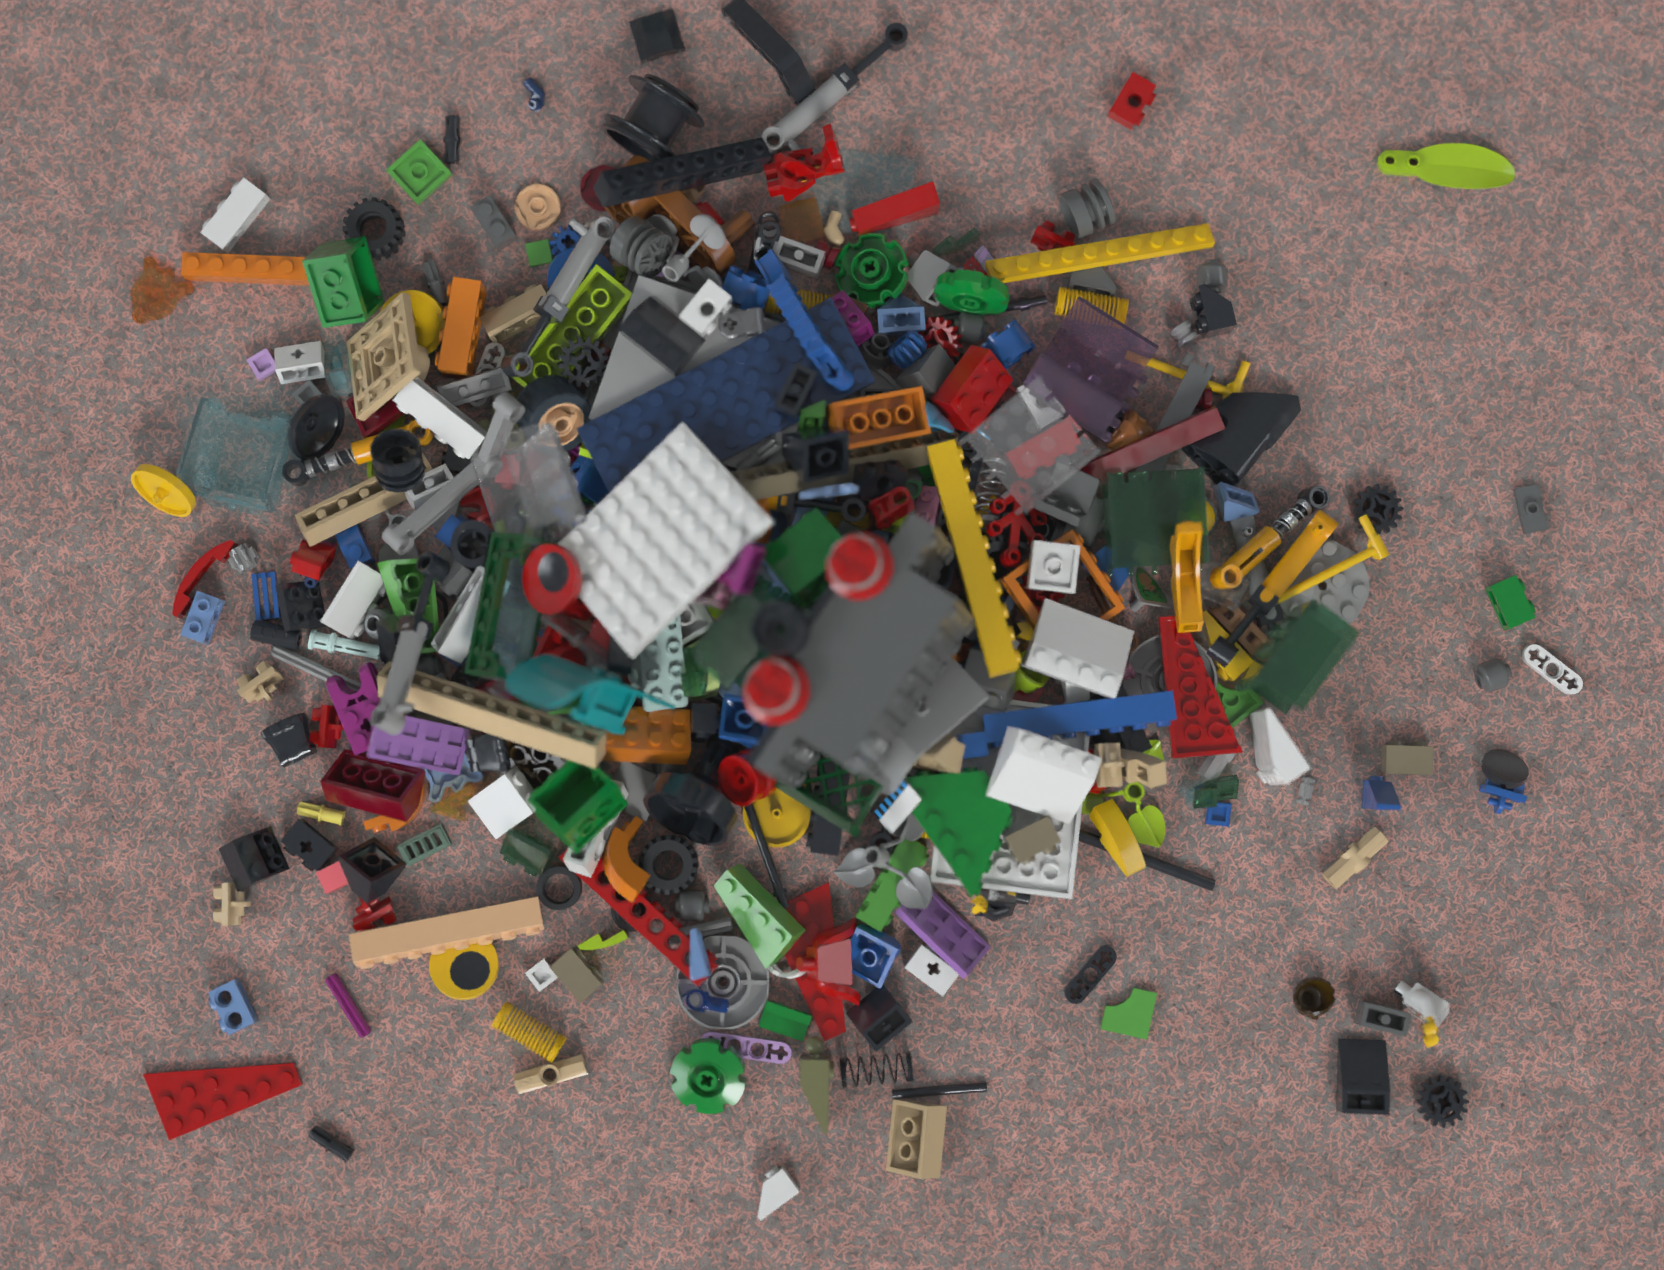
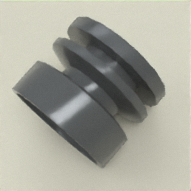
M1098 179L1090 180L1089 186L1085 183L1082 184L1080 187L1081 195L1075 189H1071L1060 194L1058 197L1067 225L1078 240L1093 234V223L1098 229H1104L1105 224L1110 226L1115 224L1116 221L1111 199Z
M633 216L623 221L615 231L610 243V254L614 260L629 267L631 271L638 275L653 278L667 264L666 260L670 256L673 241L669 235L653 227L652 224L638 216Z

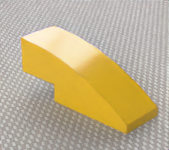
M1110 799L1095 806L1089 818L1102 834L1100 842L1125 876H1130L1144 869L1146 864L1138 842L1114 800Z

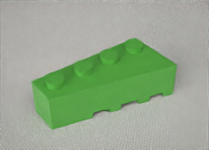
M418 558L387 560L377 563L393 613L399 618L401 616L414 615L425 578L416 569ZM433 581L423 616L424 619L434 625L430 639L423 642L420 654L437 652L431 645L439 631L435 581Z
M904 838L903 842L897 844L890 855L889 865L908 875L912 868H918L919 865L921 867L924 866L930 856L926 853L928 848L917 841H908ZM883 867L855 916L880 932L883 927L887 928L893 918L891 915L895 906L899 908L901 905L896 895V888L898 883L904 878Z
M741 864L727 869L714 885L765 969L778 963L804 933L805 929Z

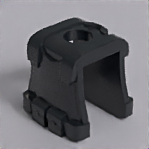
M305 713L289 716L260 732L263 739L274 750L280 764L284 768L317 753L314 743L309 742L310 731L308 718Z
M487 733L483 736L465 740L467 748L466 758L468 763H470L471 772L485 770L510 771V756L506 739Z

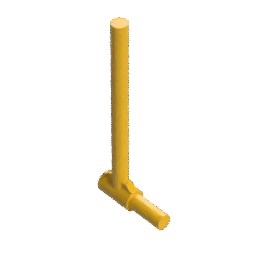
M1128 349L1125 356L1128 359L1182 380L1187 372L1131 349ZM1242 361L1235 380L1226 386L1209 380L1206 387H1211L1213 392L1223 395L1222 400L1231 393L1242 392L1243 382L1251 364L1247 361Z
M1367 514L1358 518L1369 538L1365 550L1288 588L1277 603L1280 604L1370 557L1379 561L1389 556L1388 549L1380 534L1377 535Z

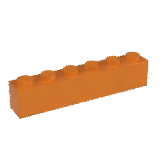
M182 252L181 276L187 281L309 286L302 260L306 257Z

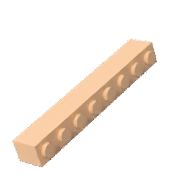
M533 897L349 934L353 963L356 967L367 969L374 967L375 963L384 962V964H392L398 962L400 958L417 959L422 957V954L430 952L433 955L446 952L445 949L450 948L462 950L468 948L469 944L479 943V945H487L492 943L494 939L512 940L516 938V935L524 933L527 936L539 934L540 930L545 928L539 898Z

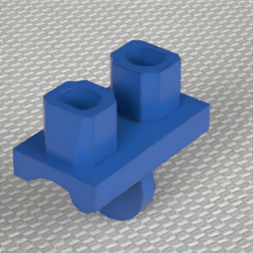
M1487 778L1485 784L1480 785V792L1497 796V799L1489 797L1487 804L1494 806V813L1501 814L1503 809H1512V804L1506 802V799L1518 803H1526L1527 796L1523 795L1525 783L1519 788L1504 790L1501 789L1502 783L1497 785Z

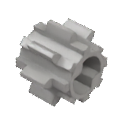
M247 543L239 545L229 552L231 558L228 561L232 569L238 570L240 574L255 568L259 564L257 561L259 558L255 548L250 547Z

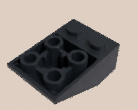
M1338 1038L1336 1110L1340 1113L1390 1115V1082L1386 1040Z

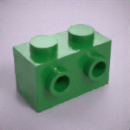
M1516 575L1484 588L1504 631L1536 618L1534 615L1535 607L1531 600H1527L1524 593L1526 590L1525 585Z

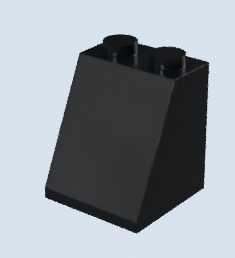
M825 425L782 434V455L803 483L849 474V431Z

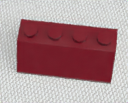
M344 749L320 780L326 801L407 822L419 806L426 772L424 769L370 758L366 756L367 754L363 753L354 755L353 751Z

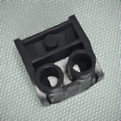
M673 9L643 16L629 22L641 64L646 63V61H654L662 56L675 55L680 53V50L681 53L686 52Z

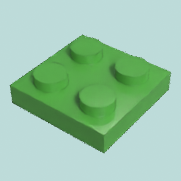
M421 139L386 169L387 173L418 206L452 176V173Z

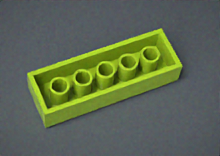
M596 264L568 303L567 307L569 310L562 322L549 324L530 352L529 356L533 361L532 371L526 376L512 378L525 388L527 384L545 375H560L562 377L561 372L564 368H558L557 366L559 362H562L557 355L560 353L564 354L561 346L568 347L570 345L568 342L569 338L576 342L577 335H580L582 340H585L588 335L591 338V342L595 339L602 341L627 310L633 292L604 268ZM580 347L575 348L571 353L580 350ZM583 356L582 360H578L581 367L586 362L585 356ZM568 363L569 370L575 374L576 367Z

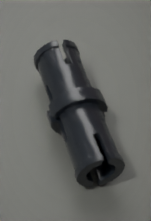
M449 115L445 116L446 132L443 137V143H445L444 163L455 164L456 162V164H459V148L462 143V138L460 137V117Z

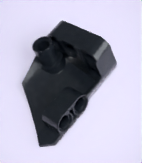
M1262 392L1231 393L1215 405L1225 429L1180 449L1216 485L1220 482L1232 486L1239 484L1264 451L1270 449L1300 413L1299 396Z

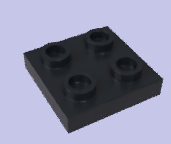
M304 581L275 585L285 631L327 626L320 622L325 611L319 582L313 588L306 587Z

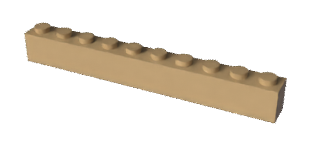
M388 662L377 675L379 698L383 696L392 662ZM415 670L406 702L413 703L416 710L592 768H596L605 755L606 732Z

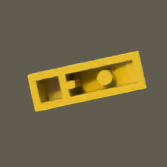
M1205 610L1202 612L1204 621L1202 627L1210 649L1220 635L1228 638L1229 634ZM1237 643L1234 645L1239 651L1225 668L1213 659L1214 665L1218 668L1216 672L1224 681L1227 679L1230 682L1234 681L1254 663Z

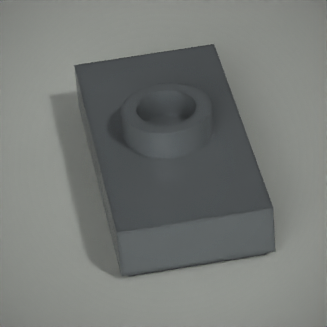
M1538 484L1513 489L1523 535L1547 530L1548 526Z

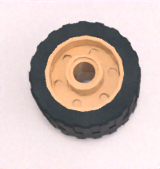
M545 375L535 379L521 390L516 400L525 407V412L515 423L536 450L544 454L557 455L559 453H566L577 447L579 443H582L576 428L590 422L589 416L592 409L590 403L573 382L568 383V378L561 377L560 375Z

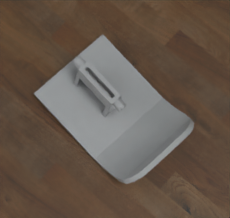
M951 656L946 662L947 668L941 676H937L932 683L934 687L930 694L926 697L924 696L920 701V708L916 715L910 716L906 722L907 727L900 737L897 736L892 743L893 749L887 757H883L878 764L880 768L872 779L884 786L881 793L886 795L893 794L917 759L989 698V695Z

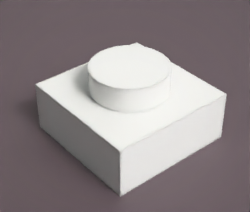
M545 958L525 973L539 992L558 978L549 968L551 965Z

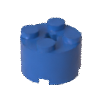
M731 265L721 288L732 297L731 305L734 303L740 306L739 309L742 310L762 308L764 310L771 293L766 287L765 279L761 278L762 275L755 271L749 270L747 274L743 272V269Z
M1013 320L1006 325L1003 332L999 333L996 331L986 338L987 341L980 346L990 349L1006 370L1021 361L1020 358L1024 356V352L1028 355L1036 348L1017 320Z

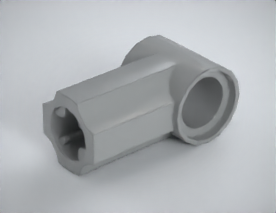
M1236 753L1206 756L1196 773L1206 780L1215 783L1226 764L1231 762Z

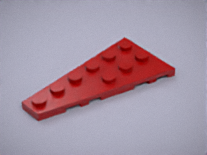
M1175 616L1159 617L1165 692L1173 691L1177 717L1176 720L1171 721V726H1168L1171 759L1243 753L1235 737V732L1224 712V707L1213 682L1206 671L1202 657L1198 653L1191 632L1177 633Z
M829 882L789 900L790 907L785 908L805 929L804 933L785 954L792 971L797 969V959L806 957V949L808 946L813 945L814 939L823 931L834 927ZM807 972L795 978L824 1042L846 1032L842 999L821 993L815 987L813 981H808Z
M295 1062L143 1074L169 1141L303 1085Z

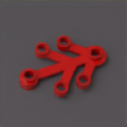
M1023 480L1012 482L1009 486L1008 494L1001 499H995L989 505L990 511L997 515L1005 510L1006 505L1014 502L1012 512L998 521H992L986 527L987 533L994 537L1000 534L1003 528L1011 524L1008 549L1003 551L999 558L1002 566L1007 569L1017 566L1021 561V554L1018 551L1020 528L1027 537L1030 547L1034 538L1044 542V537L1039 533H1035L1022 513L1024 506L1031 516L1032 524L1036 527H1040L1047 522L1046 514L1035 509V505L1030 499L1031 488ZM995 503L999 505V510L995 507ZM1037 516L1041 518V522L1037 520ZM992 525L996 527L997 532L992 529Z

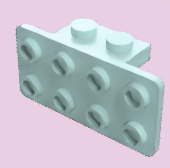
M680 614L634 658L632 673L628 674V680L632 686L641 688V690L674 704L675 708L685 707L688 704ZM642 698L645 711L671 709Z

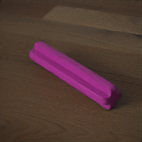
M332 974L327 977L325 983L358 1036L363 1038L370 1034L371 1028L338 975Z

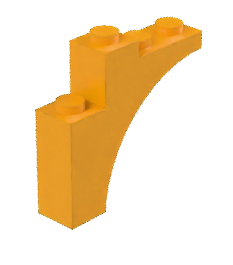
M1184 521L1181 524H1177L1175 535L1171 536L1169 548L1173 570L1171 588L1177 633L1201 631L1204 622L1200 588L1201 522Z

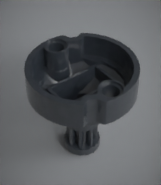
M711 736L707 742V749L704 755L696 763L691 773L664 772L656 775L643 798V803L648 813L671 832L684 835L689 840L699 844L718 846L727 841L738 819L735 808L720 789L718 769L720 763L726 757L739 753V749L727 739Z

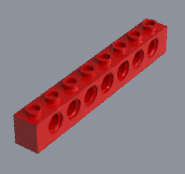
M568 848L559 857V859L564 864L565 862L563 859L567 853ZM603 854L597 863L592 877L574 872L691 980L690 964L687 961V955L690 953V933L686 935L681 930L683 925L674 917L669 919L663 914L665 909L657 901L651 903L646 898L648 893L644 889L641 890L633 902H630L628 899L621 901L618 898V892L610 882L605 885L601 882V875L605 872ZM643 903L646 906V912L643 916L638 917L635 913V908L638 904ZM661 919L663 929L656 933L652 929V924L655 920ZM678 935L681 939V944L678 948L673 949L669 943L670 938ZM706 949L711 972L713 973L719 966L715 962L718 958L709 949ZM710 976L691 981L696 986L701 987Z

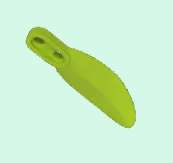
M1437 144L1418 151L1386 150L1379 155L1377 160V167L1383 174L1417 176L1428 183L1449 188H1497L1510 184L1515 178L1514 167L1505 157L1490 149L1473 144ZM1391 158L1393 159L1394 163L1388 164L1386 163V159ZM1409 160H1416L1417 165H1411Z

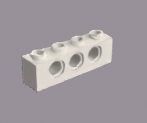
M613 780L619 786L624 798L627 799L628 792L623 782ZM619 814L577 854L568 848L563 860L570 871L592 877Z

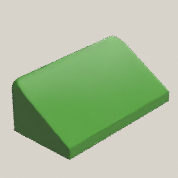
M826 400L801 410L797 431L823 426Z

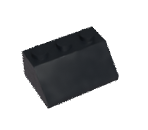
M651 296L638 305L618 328L621 335L674 377L681 373L706 342L704 338Z
M1122 683L1115 698L1128 696ZM1097 694V695L1091 697L1089 700H1085V701H1083V702L1095 701V700H1103V699H1111V698H1107V697H1104V696H1102V695ZM1133 726L1123 727L1124 731L1110 733L1109 729L1100 730L1099 735L1092 736L1095 744L1120 743V749L1141 753L1152 748L1144 729L1133 730Z

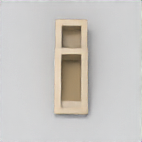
M1120 749L1121 762H1124V767H1121L1122 780L1129 784L1138 781L1149 788L1167 784L1166 761L1145 753Z

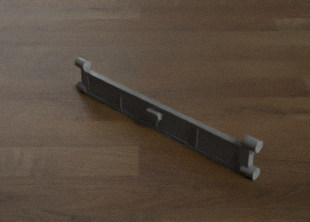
M1186 352L1181 363L1189 368L1156 431L1191 416L1213 374L1214 365L1207 363L1204 368L1193 362L1194 355ZM1171 453L1136 468L1108 523L1103 520L1101 521L1098 532L1103 534L1104 530L1107 529L1118 535L1115 541L1121 544L1124 542Z

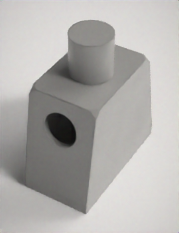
M927 250L923 251L921 255L917 252L913 253L908 259L909 264L912 266L907 273L909 276L908 280L923 301L937 307L940 304L936 300V293L934 292L937 277L944 272H956V270L961 269Z

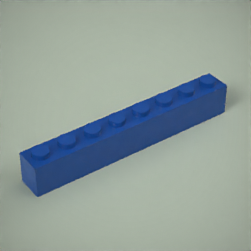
M1173 691L982 715L983 731L986 732L987 744H991V748L1002 746L1008 727L1022 729L1053 740L1052 736L1062 735V739L1076 738V733L1085 732L1086 736L1099 735L1100 730L1109 729L1110 733L1123 732V727L1133 726V730L1147 729V724L1156 723L1157 727L1171 726V721L1177 719Z

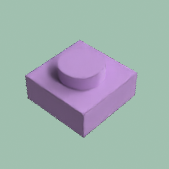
M267 348L247 359L259 381L276 372L275 360Z

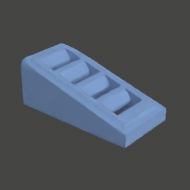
M696 928L691 929L690 978L694 981L711 976L712 974L701 930Z

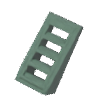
M439 824L397 845V848L407 867H410L452 844L442 824ZM437 832L443 844L438 845L433 833ZM427 836L434 847L431 850L424 839ZM415 842H420L425 853H420ZM408 846H411L416 856L413 859L407 849Z

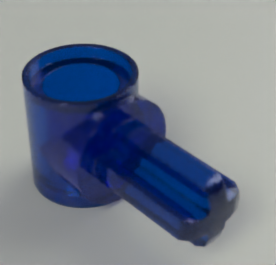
M689 989L682 995L683 1006L691 1011L704 1013L705 1010L727 1013L729 1009L728 999L709 996L708 991ZM693 993H696L700 999L695 1007L689 1002V997Z

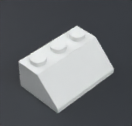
M357 561L320 622L354 640L356 636L360 637L365 630L364 620L367 613L378 608L377 601L381 596L385 597L387 594L381 574L362 562Z

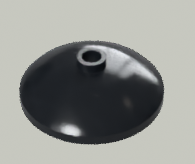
M329 394L316 395L304 402L295 412L289 425L288 443L291 452L296 457L312 461L315 460V457L318 459L332 449L343 430L345 421L343 405L337 398Z

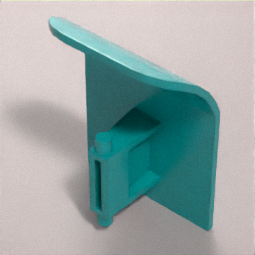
M553 654L540 655L519 664L508 674L506 679V689L510 693L547 709L559 707L584 692L578 709L573 708L570 716L583 723L617 735H623L626 731L623 722L636 696L671 709L675 708L674 704L621 681V678L608 672L606 674L605 670L595 666L590 669Z

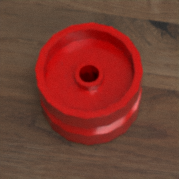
M748 748L728 756L720 763L718 783L722 792L734 805L742 807L750 805L772 795L777 789L774 786L777 780L746 761L754 748Z

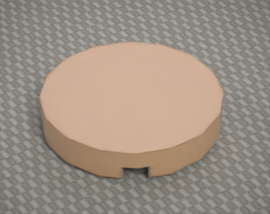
M532 184L519 192L515 203V212L518 220L525 227L531 230H544L557 222L561 214V203L558 195L552 188L541 184Z

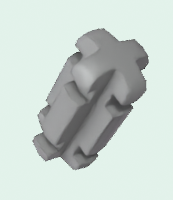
M1303 776L1301 779L1303 783H1300L1297 795L1299 799H1296V802L1306 806L1310 803L1308 799H1311L1314 788L1312 784L1315 783V779Z

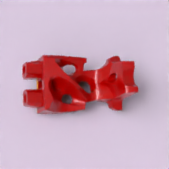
M831 124L822 127L825 143L820 153L813 155L812 147L774 154V163L763 165L767 181L778 178L777 180L766 182L770 197L783 194L785 202H790L816 183V179L823 176L845 173L837 137Z

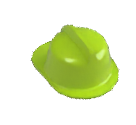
M1024 651V652H1022V653L1020 654L1021 663H1022V661H1023V658H1024V655H1025V652H1026V651ZM1020 663L1016 671L1015 692L1020 689L1025 693H1032L1039 687H1043L1050 676L1025 668Z

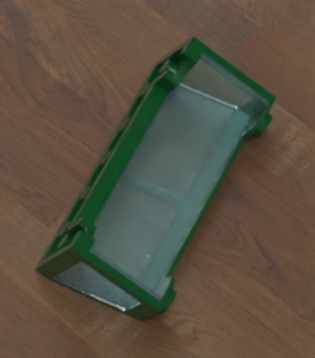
M492 532L465 674L506 682L508 674L516 666L533 657L542 613L534 609L525 596L522 583L523 568L533 550L545 544L555 543L526 534Z

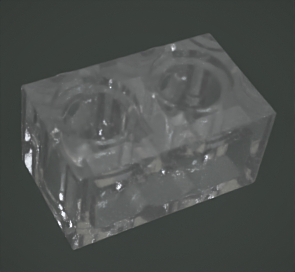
M1207 561L1200 574L1201 596L1237 612L1249 590L1251 579L1245 575L1239 586L1236 587L1239 589L1238 591L1216 589L1208 578H1210L1211 571L1222 564ZM1225 573L1224 577H1225V580L1227 581L1228 577H1227V574Z

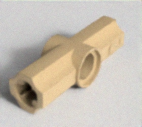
M1372 827L1356 843L1350 844L1348 846L1349 849L1345 853L1343 851L1340 853V858L1322 873L1323 877L1334 889H1338L1354 873L1356 874L1370 863V858L1385 846L1388 840L1376 827Z
M583 1054L514 1073L513 1076L518 1094L587 1075L588 1070ZM553 1068L557 1073L556 1079H547L545 1070Z

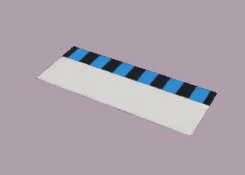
M903 779L898 789L893 794L888 795L873 814L892 835L921 801V798Z

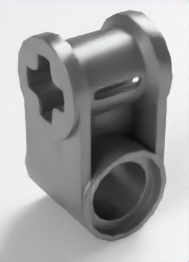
M762 308L728 313L720 320V333L727 339L757 336L766 332ZM731 321L732 325H735L733 331H729V328L726 327L727 322Z

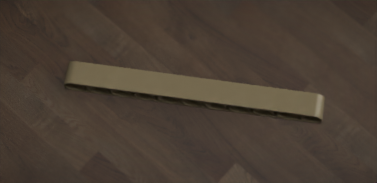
M938 430L920 437L849 450V474L807 483L802 482L787 461L729 473L754 500L851 481L853 480L855 464H863L868 461L883 462L888 459L899 460L905 469L929 465L926 453L927 446L954 439L957 445L959 434L955 430L953 433Z

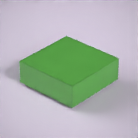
M548 239L525 244L531 268L551 264L553 259Z

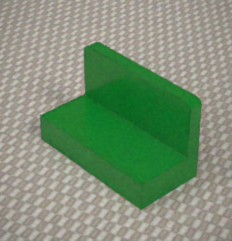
M767 999L759 1027L803 1041L812 1014Z

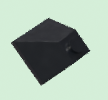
M375 837L338 857L351 890L366 903L384 895L406 867V863Z

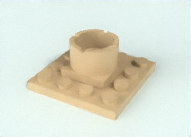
M402 292L347 341L357 419L365 421L415 377L420 378L424 382L430 366L429 353L424 346L417 344L411 299L408 294Z

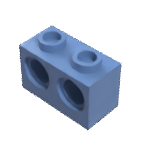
M197 591L180 635L209 645L225 601Z
M239 978L208 992L210 995L208 998L209 1004L214 1011L217 1010L220 1017L218 1020L223 1032L227 1031L228 1035L234 1034L259 1021ZM224 991L230 992L232 996L230 1003L223 1001L222 993ZM234 1012L239 1013L242 1017L239 1025L235 1024L232 1020Z

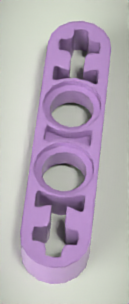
M708 1031L701 1037L702 1039L714 1036V1039L720 1041L721 1037H726L723 1044L724 1048H728L727 1044L731 1039L739 1040L741 1049L738 1053L744 1059L784 1064L788 1062L792 1055L791 1047L783 1041ZM756 1042L762 1043L765 1048L764 1053L760 1056H756L751 1052V1046ZM768 1044H773L771 1048L773 1050H779L780 1046H784V1051H787L788 1055H784L783 1059H778V1054L771 1053V1058H766Z

